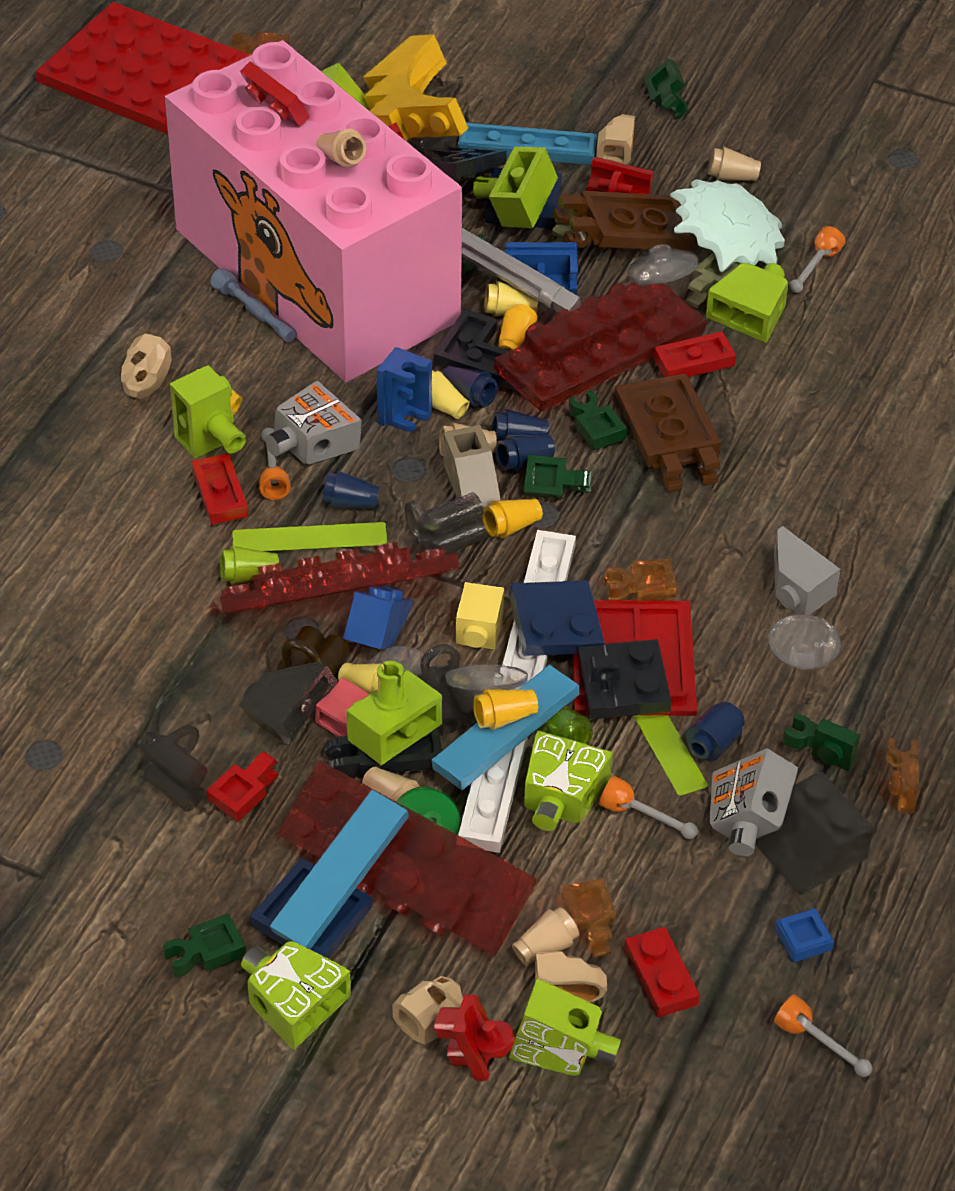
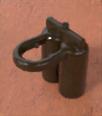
M303 626L294 639L287 640L283 644L281 650L282 659L277 665V675L274 678V683L290 688V691L294 694L300 691L311 697H318L320 693L328 689L351 651L350 645L340 636L329 635L325 638L318 629L311 626Z

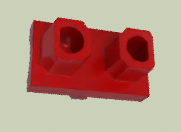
M594 157L591 162V175L587 191L650 194L654 171Z
M464 994L460 1008L441 1007L434 1024L438 1038L450 1039L447 1047V1056L451 1064L468 1066L474 1079L478 1081H488L490 1074L487 1067L490 1058L505 1057L515 1043V1035L511 1026L504 1021L488 1020L477 995Z

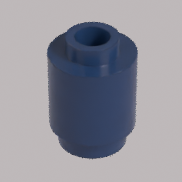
M729 702L712 705L686 732L690 751L700 759L717 760L742 734V727L745 724L742 712Z

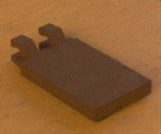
M581 191L580 194L560 195L558 202L561 208L565 210L554 209L553 211L556 223L570 225L573 232L565 231L563 237L566 243H577V247L584 248L593 242V244H597L599 247L694 251L698 243L696 236L692 233H674V228L683 219L676 213V209L680 207L679 202L671 198L670 195Z
M686 374L615 386V399L647 467H652L653 470L660 469L661 480L667 492L682 489V481L678 476L683 475L682 465L696 463L698 475L704 485L718 483L719 476L715 469L719 468L720 464L718 454H720L721 442Z

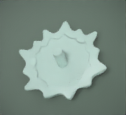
M695 179L691 182L693 188L679 189L670 193L671 198L680 202L681 206L676 209V213L683 219L674 228V233L694 234L697 238L698 246L714 252L721 272H724L735 262L756 265L758 261H762L766 264H777L775 249L783 248L785 242L779 230L782 228V222L767 210L762 201L752 196L741 185L737 183L727 184L718 180L711 183Z

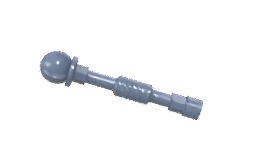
M217 269L212 274L210 284L213 288L219 290L223 295L230 294L233 297H237L245 304V308L261 322H267L272 326L279 337L287 343L295 338L296 331L280 319L277 320L271 315L270 309L255 297L251 298L240 289L238 279L233 273L227 269Z

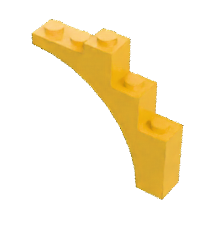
M434 34L408 37L364 76L369 88V92L364 95V99L370 112L387 126L397 123L405 141L409 138L461 136L469 129L456 98L423 95L425 88L432 78L447 64Z

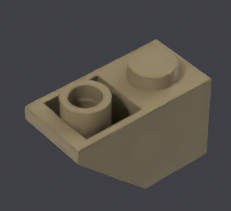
M477 425L444 432L443 465L464 517L482 514L483 509L490 506L492 501L501 500L492 452L482 427Z

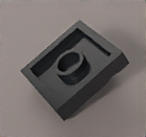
M658 639L609 643L599 646H578L577 658L589 719L671 712L672 701Z

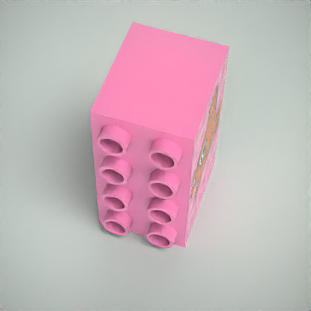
M285 41L262 44L254 50L252 55L221 70L203 72L194 79L193 83L165 96L176 230L218 268L227 269L233 273L238 279L240 288L250 297H255L270 309L271 315L277 320L280 319L296 331L295 337L345 383L382 364L395 347L406 351L456 322L461 314L462 187ZM250 61L299 98L309 115V118L300 127L288 118L285 121H281L279 114L270 109L268 103L263 101L259 104L247 93L245 87L248 84L240 71ZM345 129L356 130L366 142V154L356 165L344 167L326 157L323 151L316 147L319 136L324 133Z

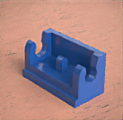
M505 242V253L577 295V243Z
M395 347L378 367V424L383 426L388 424L400 430L412 432L415 431V424L404 420V417L413 416L424 421L431 417V360Z

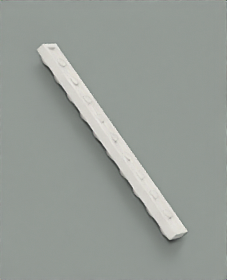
M537 530L524 583L567 581L575 549L576 536ZM515 618L496 689L518 690L546 667L548 655H523ZM528 737L472 782L458 834V846L500 853Z

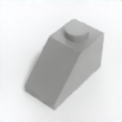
M784 526L780 527L777 530L774 552L775 597L784 607L793 610L805 619L837 595L840 568Z

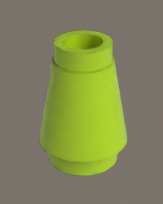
M231 546L230 550H221L220 575L222 581H230L232 585L278 576L279 558L277 553Z

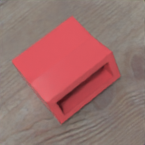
M342 677L330 693L316 704L315 723L339 738L347 736L346 710L355 702L364 699L370 694Z

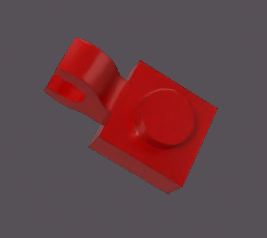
M262 752L245 770L234 764L206 790L208 801L239 822L267 796L266 787L272 784L278 777V772L272 769L277 763L276 759L266 752Z

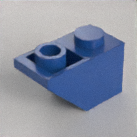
M380 585V587L369 586L368 591L355 592L343 639L378 649L392 648L412 608L414 600L403 598V590L385 585Z

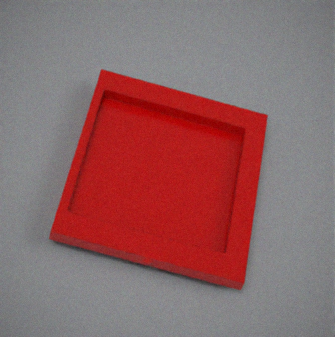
M594 600L605 644L658 639L672 701L671 712L639 715L697 716L690 601ZM573 654V681L579 685V695L574 698V715H589L577 654Z

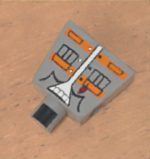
M316 381L277 407L275 411L274 432L266 436V445L274 456L289 450L302 463L310 465L359 449L362 420L319 381Z
M768 748L716 770L712 775L710 824L713 829L730 838L729 850L739 856L752 855L757 838L774 832L782 826L797 775V766Z

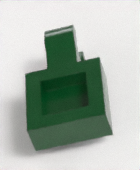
M668 58L644 80L652 100L660 107L663 105L666 110L672 108L675 116L679 119L688 111L686 102L678 93L686 85L678 65Z
M528 455L524 495L563 499L564 488L576 492L591 493L592 472L566 470V458Z
M795 714L792 728L801 732H794L786 728L783 735V743L794 749L812 747V756L821 759L829 765H835L849 772L856 761L860 734L822 718L819 724H816L804 715Z

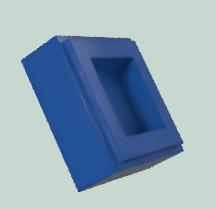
M816 908L776 920L775 930L793 963L833 950L834 940Z

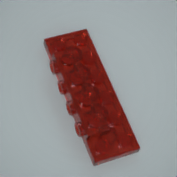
M660 280L643 288L636 282L627 286L617 283L609 290L607 295L599 299L595 296H590L582 303L580 308L572 312L568 309H562L555 315L553 321L544 325L541 322H535L530 325L525 332L524 344L496 357L493 369L540 412H543L569 399V397L575 396L654 357V347L691 339L705 332L707 321Z
M397 542L374 546L375 553L360 556L359 549L335 553V561L321 563L320 556L296 560L298 567L282 570L281 563L257 567L259 574L249 578L252 591L249 589V584L226 587L224 590H221L222 596L213 600L216 616L360 590L369 588V586L387 585L446 574L460 569L457 553L446 555L445 548H438L415 554L416 560L411 561L409 547L398 549Z
M319 760L277 835L316 856L313 862L316 865L371 792L372 788ZM388 798L408 811L409 817L356 888L371 896L375 889L388 896L384 902L385 905L407 916L410 909L424 916L420 924L443 937L445 931L449 930L496 956L538 879Z

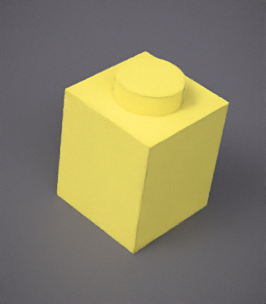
M465 582L456 616V644L495 650L504 615V588Z

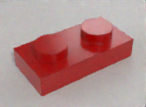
M251 61L240 71L248 84L245 87L247 93L259 104L263 101L268 103V107L279 114L281 121H285L288 118L300 127L309 118L308 113L294 93Z
M723 331L654 347V360L664 377L686 374L687 377L732 367L736 363V354Z
M229 453L192 461V472L211 525L249 517L248 505Z
M666 927L625 939L624 950L658 1018L699 1005L700 994Z

